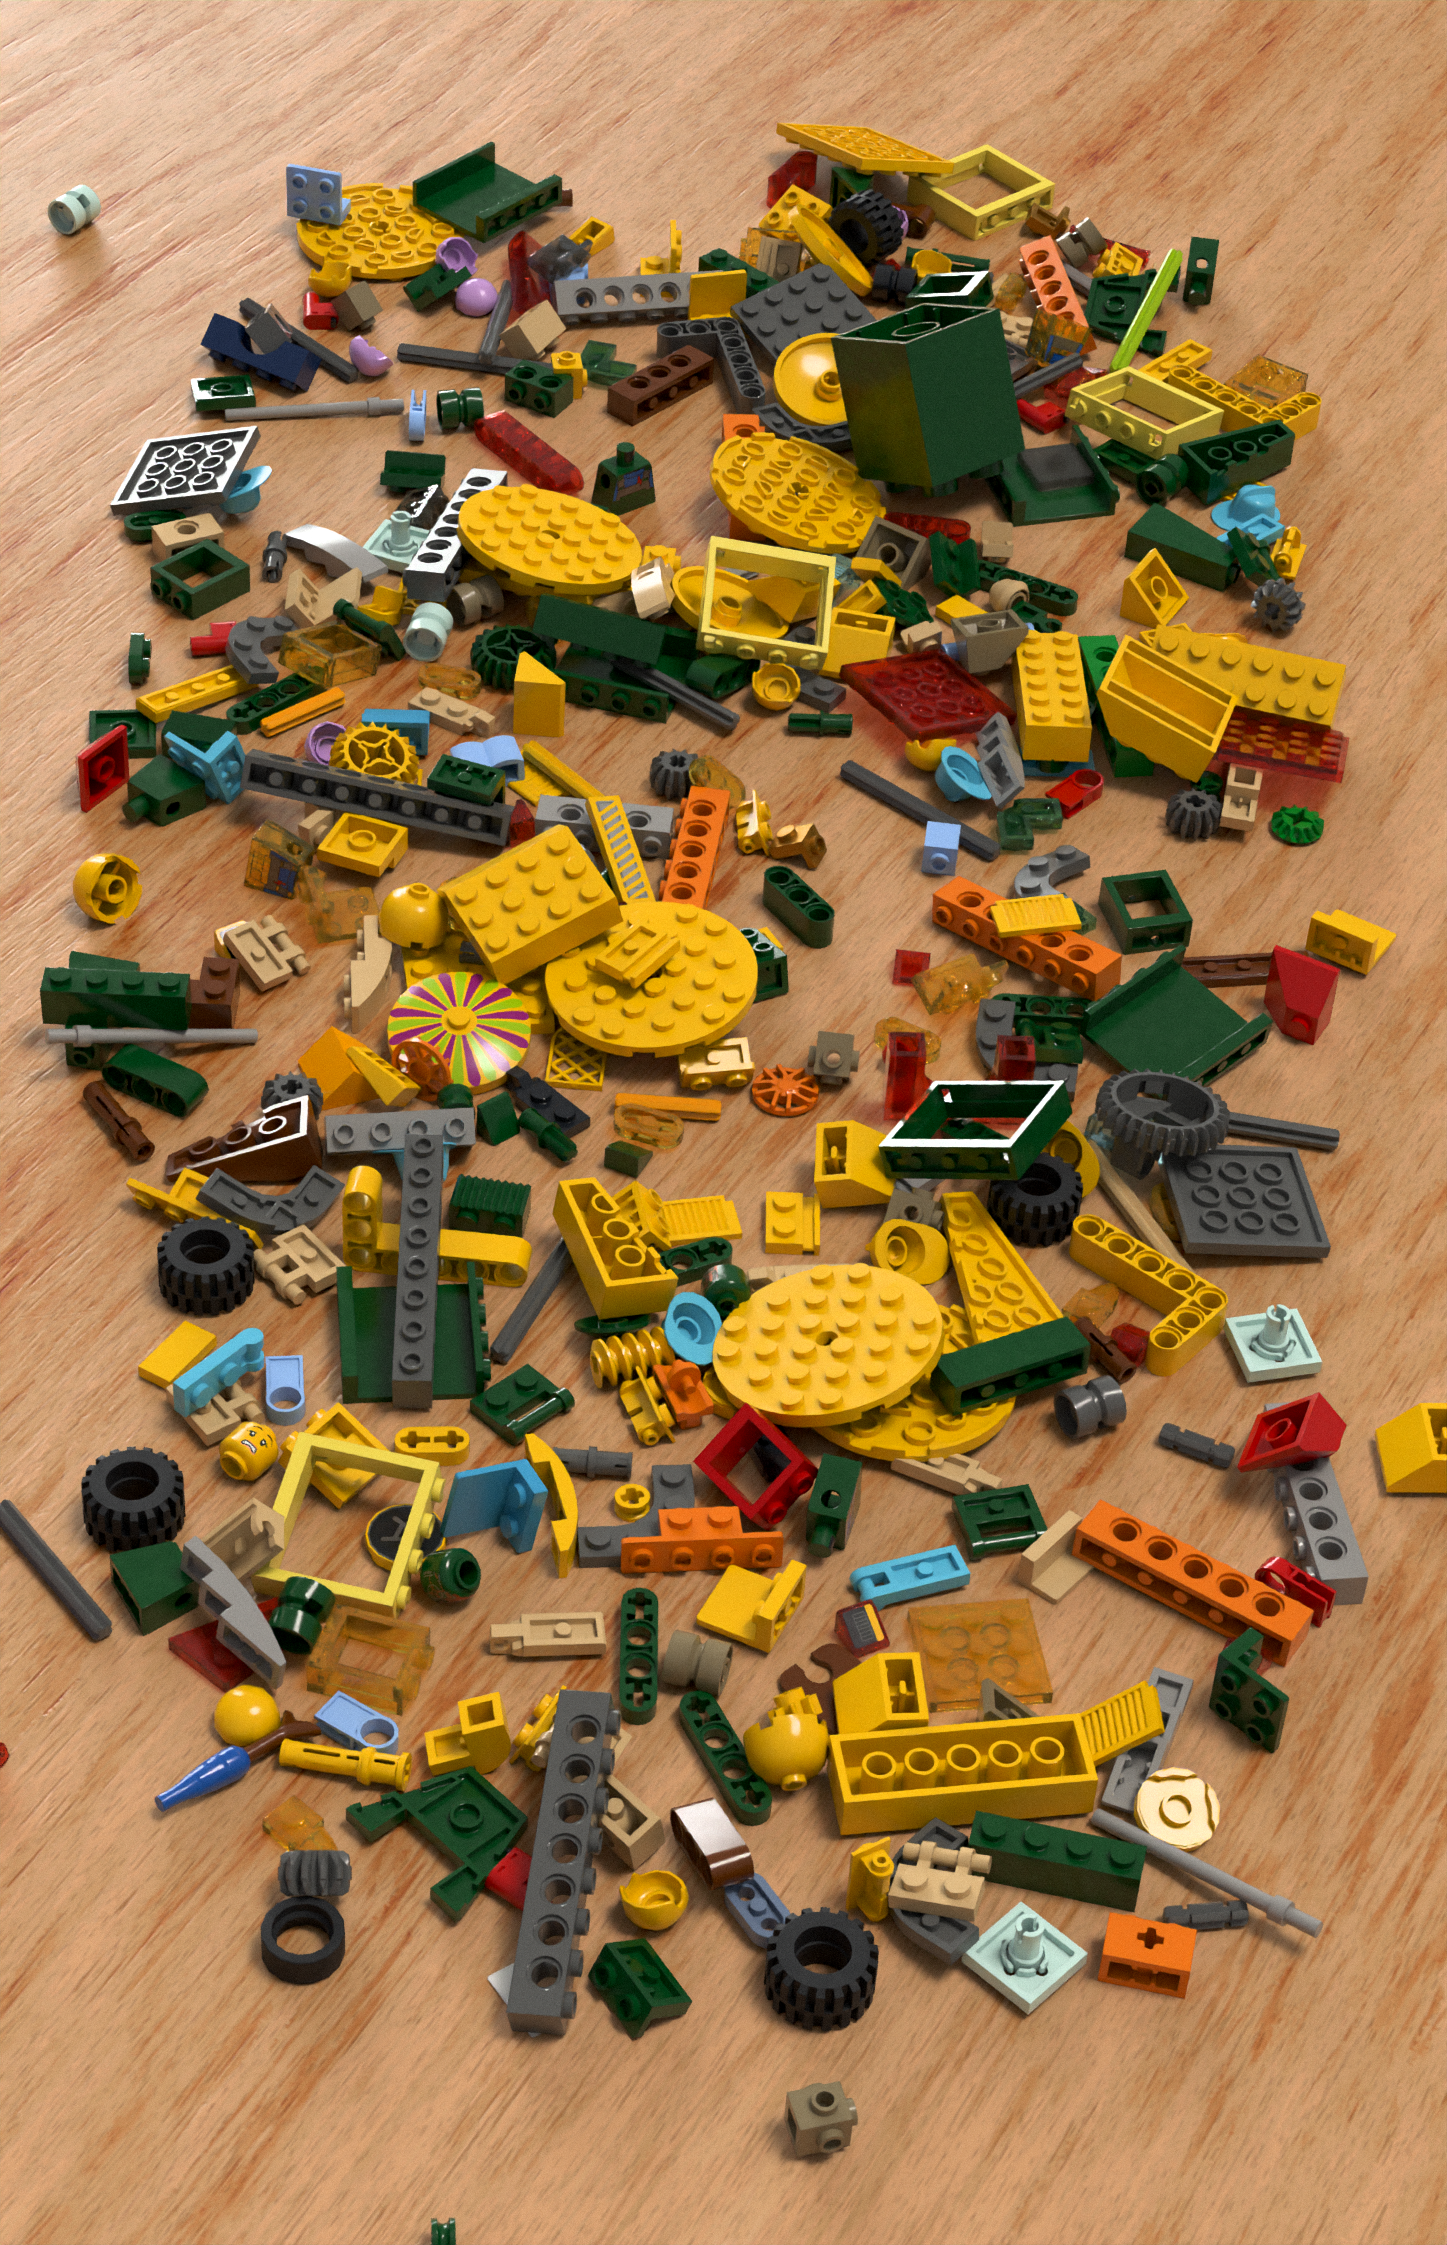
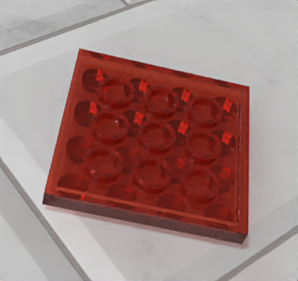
M942 649L841 665L839 677L850 685L852 690L859 693L868 701L869 705L876 708L891 724L900 729L913 742L918 740L919 743L927 740L949 738L950 736L972 734L981 731L989 719L997 712L1007 718L1010 726L1014 725L1017 717L1016 712L969 674Z
M1232 712L1217 750L1212 757V760L1342 784L1350 737H1344V733L1337 730L1328 729L1322 733L1312 731L1310 726L1304 724H1293L1290 727L1279 725L1280 722L1272 718H1261L1260 721L1248 719L1246 714Z

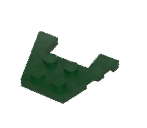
M1179 266L1167 292L1177 293L1181 266ZM1156 269L1145 270V274L1129 276L1128 273L1092 278L1084 314L1091 333L1121 344L1147 294V290H1149L1158 273ZM1147 329L1137 350L1155 357L1162 356L1165 352L1167 331Z
M472 1766L420 1782V1788L403 1794L392 1791L380 1795L379 1802L363 1807L359 1802L346 1808V1820L370 1843L402 1821L407 1820L458 1867V1869L430 1888V1899L455 1923L462 1919L484 1889L485 1881L490 1871L506 1856L509 1848L513 1849L528 1828V1817Z

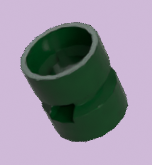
M479 387L465 388L461 391L460 395L454 389L437 391V417L441 430L458 428L461 422L465 427L483 426L484 405Z
M1165 454L1137 475L1135 479L1136 492L1146 504L1151 506L1154 503L1162 505L1187 486L1190 480L1189 468L1179 456Z
M293 1576L286 1579L277 1599L279 1607L272 1610L268 1619V1624L281 1649L299 1655H310L314 1652L323 1631L321 1624L327 1622L336 1602V1597L331 1590L321 1583L306 1577Z

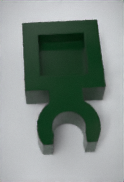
M1023 600L1011 608L1024 623H1032L1034 629L1040 633H1055L1062 630V623L1059 620L1047 618L1048 612Z

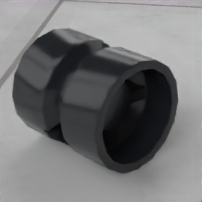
M878 263L873 280L872 299L889 302L891 299H894L896 304L905 305V297L917 286L918 270L901 267L898 271L894 265Z

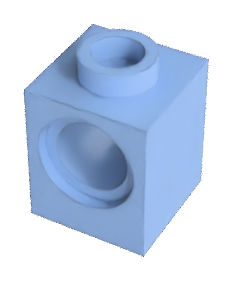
M927 822L921 872L955 876L961 825Z

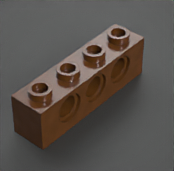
M691 345L675 351L609 386L607 413L632 427L713 384L714 358Z

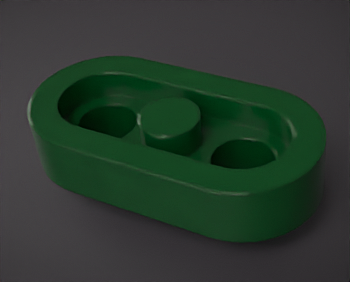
M173 509L133 513L124 519V532L133 541L145 542L152 539V526L184 519L186 516L183 512Z
M131 633L128 661L130 684H143L144 677L150 676L152 643L151 639H145V633Z

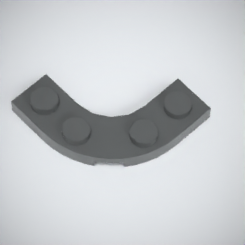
M777 402L751 409V414L759 415V426H765V432L774 433L776 439L789 441L791 436L820 445L832 452L853 449L847 421L827 426L803 424L792 418Z
M250 616L247 620L237 623L231 629L225 651L230 663L247 684L276 683L279 672L261 649L271 646H299L303 634L288 617L259 618Z
M800 624L783 640L814 645L815 630ZM785 664L793 668L800 678L801 691L796 700L818 710H823L825 713H830L846 699L847 688L821 678L800 666Z
M1063 845L1046 855L1030 858L1028 864L1015 877L1016 899L1062 894L1052 886L1066 877L1090 868V856L1074 846Z
M981 998L976 1024V1050L984 1068L988 1067L998 1077V1081H1065L1069 1100L1074 1101L1078 1064L1024 1060L1012 1039L1016 1002Z
M313 1165L295 1189L287 1194L274 1196L254 1191L217 1168L200 1189L196 1200L224 1218L255 1232L282 1235L298 1226L305 1225L307 1228H310L319 1222L338 1198L345 1184Z
M691 1464L652 1465L651 1480L654 1502L653 1507L643 1518L634 1523L619 1526L578 1527L579 1568L620 1567L622 1538L659 1536L658 1509L694 1508L695 1493Z
M936 1817L907 1841L915 1844H922V1841L936 1842L939 1848L958 1851L961 1847L968 1848L969 1843L968 1836ZM904 1845L892 1859L894 1871L890 1878L889 1891L899 1863L912 1866L917 1865L915 1861L903 1859ZM940 1865L934 1866V1869L942 1871L948 1868ZM888 1902L890 1915L900 1931L915 1944L950 1966L979 1941V1928L967 1920L890 1908Z

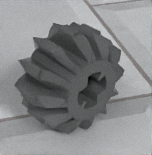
M1284 577L1277 581H1274L1272 578L1267 580L1263 586H1259L1255 591V598L1250 605L1257 610L1253 618H1261L1263 620L1262 627L1269 624L1273 632L1278 631L1280 628L1284 631L1289 630L1302 618V611L1306 603L1300 600L1303 592H1296L1294 590L1295 582L1286 585Z
M673 748L669 753L660 751L659 756L652 759L649 781L651 788L656 790V795H666L668 800L678 798L682 801L683 797L689 796L691 786L702 787L704 785L705 767L704 762L698 759V754H688L686 749L680 752Z
M1191 788L1188 792L1179 790L1178 794L1171 795L1168 801L1165 815L1166 825L1171 827V833H1180L1182 839L1186 837H1192L1194 841L1198 837L1209 839L1210 834L1217 833V829L1220 827L1222 804L1217 801L1215 795H1207L1206 790L1201 792L1195 791L1194 788Z
M290 1071L286 1076L276 1074L274 1080L265 1082L264 1091H262L263 1096H261V1108L263 1110L278 1103L309 1095L315 1120H319V1114L323 1105V1093H321V1088L317 1084L316 1078H307L305 1072L293 1075Z
M335 1850L286 1851L280 1855L278 1881L280 1883V1892L284 1895L295 1897L343 1896L349 1892L350 1880H352V1866H350V1856L346 1852Z

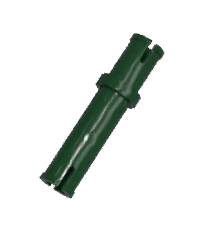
M907 247L905 264H912L915 253L924 249ZM938 252L950 259L951 262L974 265V267L952 264L951 271L958 273L980 272L985 269L989 271L990 259L986 260Z

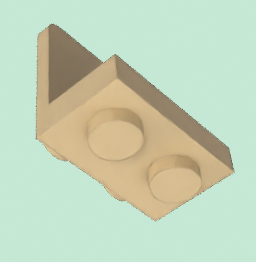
M356 567L319 590L300 569L294 571L289 575L285 603L287 617L293 623H297L308 636L318 630H325L338 618L333 615V607L339 599L351 602L355 609L358 607L362 572Z

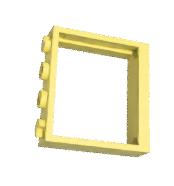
M988 144L950 159L949 161L954 162L953 174L942 173L941 177L937 178L919 172L917 177L909 176L908 202L915 206L919 204L930 206L938 220L973 241L1025 220L1028 210L1033 203L1046 210L1051 209L1053 206L1055 183ZM985 172L1018 192L975 210L942 189Z
M1130 366L1072 388L1065 412L1066 417L1156 460L1165 454H1178L1179 444L1218 435L1224 410ZM1130 377L1133 378L1132 385L1130 384V381H1129V380H1130ZM1125 399L1179 425L1165 431L1110 404ZM1156 434L1162 436L1161 442L1155 440Z
M711 536L705 556L696 649L705 650L712 654L735 655L742 659L752 658L769 661L770 663L800 666L807 670H822L829 646L836 557ZM716 566L820 583L814 645L710 628Z
M299 1431L273 1506L274 1511L284 1516V1550L250 1576L254 1592L279 1597L286 1579L293 1576L306 1577L321 1583L332 1591L336 1597L332 1610L396 1624L400 1610H404L406 1604L410 1602L412 1590L408 1585L412 1574L417 1575L422 1565L423 1551L420 1548L423 1539H429L433 1532L435 1515L432 1514L435 1502L441 1503L444 1498L443 1489L446 1479H443L441 1476L439 1462ZM316 1461L420 1483L384 1593L279 1569Z

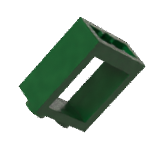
M989 271L927 274L905 297V309L922 303L986 307L994 298Z
M209 539L150 567L151 593L191 620H195L250 592L249 564ZM202 571L212 577L194 588L183 582Z
M1166 869L1102 878L1098 905L1124 955L1175 949L1181 944L1184 947H1189L1193 919ZM1159 900L1167 915L1132 919L1124 904Z

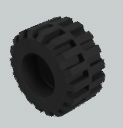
M862 190L841 202L831 211L832 216L828 220L831 228L853 251L865 268L872 267L895 253L902 244L903 240L901 237L904 235V229L901 228L903 222L898 217L897 213L899 212L897 208L891 205L892 202L889 198L885 199L880 192L875 194L874 190Z
M1042 1151L1019 1180H990L987 1211L1006 1238L1010 1237L1013 1239V1242L1021 1244V1242L1028 1243V1246H1036V1244L1048 1246L1052 1245V1241L1061 1242L1065 1240L1066 1235H1071L1073 1221L1080 1213L1083 1193L1082 1177L1079 1172L1074 1171L1075 1167L1071 1163H1064V1158L1057 1155L1053 1157L1048 1152Z
M205 1216L199 1220L187 1219L184 1224L177 1223L171 1227L172 1232H165L163 1234L162 1242H159L157 1247L159 1287L163 1298H167V1303L172 1307L179 1306V1311L184 1313L192 1311L194 1315L203 1316V1313H211V1316L219 1315V1311L225 1310L229 1312L234 1310L235 1304L242 1305L246 1301V1296L251 1295L253 1284H255L252 1239H249V1234L245 1229L239 1230L238 1224L235 1222L226 1223L224 1218L217 1217L215 1220Z
M136 1446L127 1447L125 1451H119V1449L112 1450L109 1456L101 1455L95 1460L96 1465H89L86 1469V1476L82 1477L81 1482L83 1517L88 1535H93L94 1542L99 1546L106 1544V1549L115 1552L119 1549L124 1552L164 1543L165 1540L172 1541L177 1536V1530H182L184 1517H186L184 1478L182 1471L178 1470V1464L174 1460H168V1455L161 1451L155 1454L152 1448L144 1447L143 1450H136Z
M821 1907L820 1912H813L812 1908L802 1909L800 1916L792 1913L785 1917V1924H777L773 1930V1936L769 1937L767 1944L764 1976L765 1994L768 2000H773L772 2008L777 2014L785 2012L786 2021L793 2025L799 2021L803 2023V2029L812 2030L813 2026H821L822 2031H831L832 2025L836 2024L840 2028L849 2026L850 2018L859 2020L864 2015V2008L870 2007L873 2001V1994L875 1993L879 1951L878 1945H874L875 1937L870 1930L863 1931L864 1923L856 1918L851 1921L848 1919L849 1913L839 1910L838 1914L830 1912V1908ZM824 1964L838 1971L830 1974H819L806 1969L804 1966Z

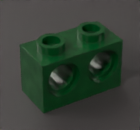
M523 359L505 374L504 400L555 418L573 403L574 377L567 374H554L553 369Z

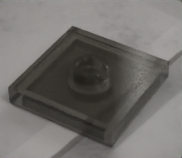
M1074 443L1025 449V451L1017 453L1018 462L1039 492L1094 484L1095 474Z

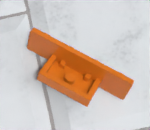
M738 1506L658 1509L659 1536L627 1537L621 1539L620 1568L624 1574L725 1570L729 1565H736L743 1569L782 1566L783 1533L780 1531L743 1533Z

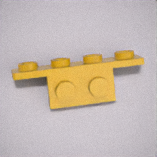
M185 1167L169 1194L132 1178H129L126 1186L134 1195L132 1199L137 1204L147 1209H152L153 1206L164 1210L165 1215L177 1222L183 1223L185 1219L190 1218L199 1220L205 1216L215 1220L217 1217L224 1218L196 1200L200 1189L209 1178ZM239 1225V1230L245 1229L249 1234V1239H252L253 1248L256 1250L262 1249L264 1243L256 1232Z

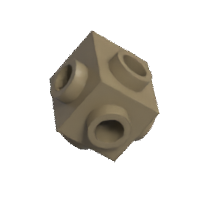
M818 1031L817 1046H810L807 1067H814L813 1074L814 1076L821 1077L820 1083L841 1085L842 1079L850 1080V1072H858L860 1051L853 1050L854 1035ZM838 1054L840 1061L837 1064H830L827 1062L828 1056Z
M913 1187L912 1193L894 1188L883 1223L891 1219H903L928 1225L940 1231L945 1213L941 1211L942 1204L933 1200L935 1193ZM918 1210L919 1215L914 1220V1213Z
M840 2081L828 2084L814 2083L804 2089L787 2092L784 2120L797 2157L819 2152L833 2153L842 2147L850 2146L852 2126L858 2124V2116L853 2099L845 2097Z

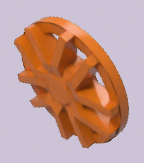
M420 1036L411 1039L407 1038L396 1046L392 1054V1066L405 1076H409L418 1086L419 1084L422 1085V1092L420 1091L415 1098L423 1101H436L439 1091L454 1082L448 1066L450 1059H444L439 1052L441 1048L438 1045L434 1047L428 1042L421 1040ZM432 1056L436 1059L438 1063H434L431 1060ZM400 1063L407 1065V1067H400ZM431 1089L437 1093L431 1094Z
M776 1064V1068L773 1069L763 1068V1072L755 1078L752 1084V1097L755 1103L766 1112L779 1116H796L808 1112L816 1105L819 1098V1087L815 1081L816 1077L805 1073V1068L794 1069ZM764 1100H772L771 1105ZM778 1103L784 1104L786 1108H779L777 1105ZM794 1103L800 1105V1107L791 1108V1104Z

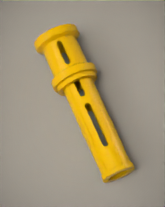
M284 1739L280 1749L279 1763L280 1766L297 1767L357 1777V1781L361 1782L362 1785L369 1786L372 1782L394 1785L398 1791H405L411 1775L412 1755L407 1752H403L401 1756L377 1752L375 1747L370 1746L363 1748L362 1751H355Z

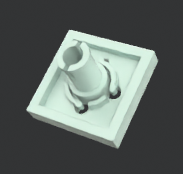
M395 511L391 515V520L385 519L363 548L386 564L388 569L403 574L404 568L410 565L412 556L419 551L421 542L425 541L428 537L429 530L410 526L411 515L406 511Z
M1277 1304L1275 1312L1274 1305H1271L1266 1313L1225 1318L1223 1330L1248 1383L1320 1373L1322 1360L1297 1309H1289L1284 1305Z
M1021 1901L979 1937V1941L962 1955V1962L1029 2015L1086 1964L1088 1953ZM1007 1970V1972H1014L1015 1974L1010 1976L1005 1974L1004 1971ZM1036 1971H1039L1041 1974L1043 1973L1045 1976L1037 1975Z

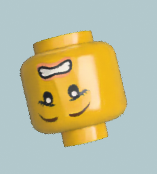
M243 1422L221 1441L219 1461L222 1469L230 1477L236 1480L253 1481L260 1477L277 1460L279 1450L276 1436L266 1425H260L255 1422Z

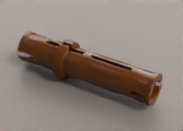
M100 1081L89 1083L83 1090V1097L112 1129L114 1139L119 1144L125 1145L137 1161L149 1159L155 1151V1145L142 1132V1126L134 1117H129Z

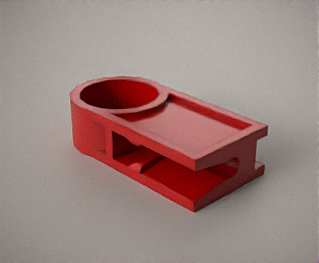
M1092 769L1077 770L1045 793L1049 800L1043 806L1068 820L1102 796L1104 778L1102 774ZM1080 784H1090V785H1093V786H1092V787H1087V786H1083V785H1080Z
M1272 1556L1268 1558L1256 1571L1255 1580L1314 1610L1311 1623L1320 1628L1326 1618H1330L1337 1593L1336 1590L1281 1557ZM1271 1573H1273V1574H1275L1277 1577H1279L1280 1580L1283 1582L1284 1585H1282V1584H1280L1279 1582H1277V1581L1273 1578V1576L1271 1575Z

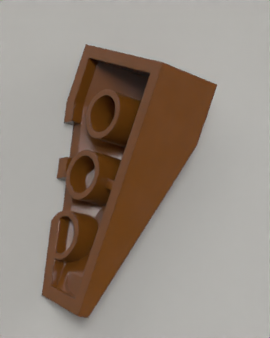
M309 1095L272 1105L262 1110L264 1117L245 1125L241 1120L231 1125L232 1130L225 1136L218 1139L208 1136L168 1155L166 1171L168 1181L176 1182L184 1167L208 1178L218 1168L237 1181L290 1180L297 1177L304 1178L313 1165L322 1170L323 1149Z

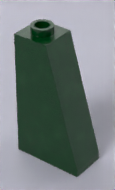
M1154 503L1128 530L1124 557L1141 562L1150 550L1156 548L1174 575L1220 592H1224L1231 583H1236L1239 579L1242 567L1239 565L1232 547L1159 504Z
M71 951L69 955V968L140 972V963L76 951ZM65 1025V1029H73L74 1025ZM91 1026V1029H122V1028H123V1027ZM65 1043L66 1063L70 1066L101 1071L115 1043H92L90 1047H74L73 1043Z

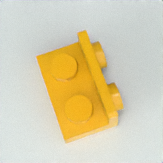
M1115 242L1110 250L1105 248L1097 260L1098 265L1093 271L1092 277L1098 278L1128 273L1129 276L1138 275L1143 259Z
M635 1180L611 1197L621 1208L619 1214L628 1223L632 1222L640 1231L639 1238L646 1246L655 1243L663 1251L672 1248L668 1235L671 1230L661 1210L663 1201L654 1189L650 1188L648 1190Z

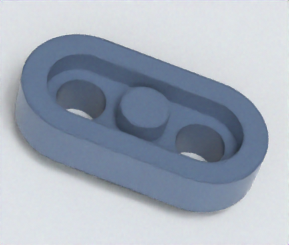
M755 1872L753 1880L725 1887L724 1903L727 1909L752 1942L760 1947L767 1948L769 1937L773 1936L774 1928L778 1923L785 1924V1917L790 1915L789 1910L766 1880ZM741 1898H749L751 1900L743 1901Z

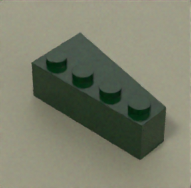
M1275 420L1179 444L1177 456L1185 461L1190 472V480L1187 487L1205 505H1208L1241 489L1245 485H1249L1291 465L1295 433L1281 420Z

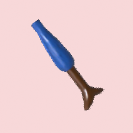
M285 1710L282 1723L276 1730L243 1748L232 1745L220 1750L199 1764L173 1787L156 1796V1806L161 1812H164L188 1799L205 1795L229 1785L248 1773L251 1762L280 1747L284 1739L296 1741L303 1738L320 1736L322 1733L321 1728L308 1721L296 1720L291 1711Z

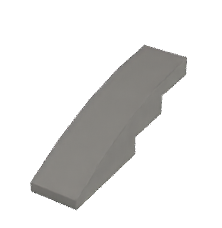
M305 524L285 533L288 538L286 546L304 549L306 560L325 564L328 576L339 578L357 567L362 572L361 582L365 583L389 572L387 565L368 550L326 528Z
M997 712L975 734L980 743L976 747L981 761L977 763L996 806L1002 809L1025 788V779L1021 755L1007 718Z
M195 1535L183 1546L180 1569L201 1586L198 1604L219 1621L216 1639L277 1690L283 1683L286 1660L270 1625L249 1592L227 1565Z
M1156 1667L1153 1668L1148 1685H1153L1157 1689L1165 1732L1117 1756L1101 1800L1102 1805L1134 1815V1799L1141 1785L1152 1774L1163 1768L1191 1694L1193 1679Z

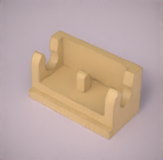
M252 1498L203 1537L201 1541L227 1565L240 1583H242L284 1550V1516L257 1499Z

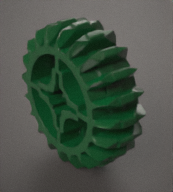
M507 623L505 627L494 625L493 630H483V634L477 635L475 642L472 643L470 650L472 672L476 674V679L483 680L485 686L493 685L495 690L503 688L508 693L510 690H514V679L520 653L525 651L543 666L555 669L557 660L555 644L539 640L540 634L532 632V626L521 627L520 624L510 626Z

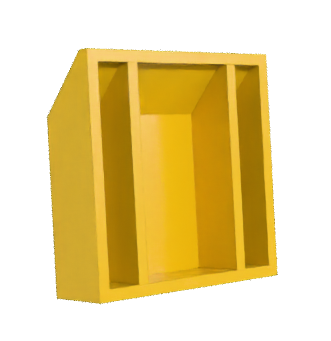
M1126 634L1096 693L1111 736L1116 738L1121 745L1140 751L1150 761L1158 764L1161 763L1174 770L1179 777L1187 780L1190 779L1195 783L1198 782L1214 756L1238 700V696Z
M560 824L437 889L438 894L444 900L451 914L493 978L504 985L623 922L615 894L569 827Z

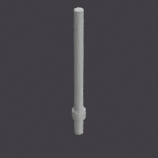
M379 397L367 398V401L225 409L226 421L354 413H368L369 416L381 415V412L404 411V400H380Z
M74 1025L73 1029L45 1030L46 1043H73L74 1047H90L92 1043H256L258 1040L257 1029H91L90 1025Z
M1100 1808L1092 1816L1091 1823L1126 1842L1147 1846L1146 1852L1265 1912L1267 1919L1281 1926L1289 1924L1314 1938L1320 1934L1323 1922L1296 1909L1294 1902L1280 1895L1273 1897Z

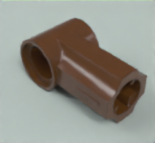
M893 202L891 204L905 211L909 223L907 235L911 238H923L935 221L934 210L926 204H919L915 207Z

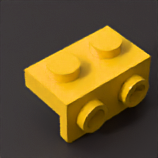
M747 1037L718 1039L706 1046L701 1042L684 1048L685 1053L676 1055L681 1088L691 1087L692 1090H705L712 1085L726 1084L728 1087H740L747 1084V1082H751L755 1072V1064L750 1060Z

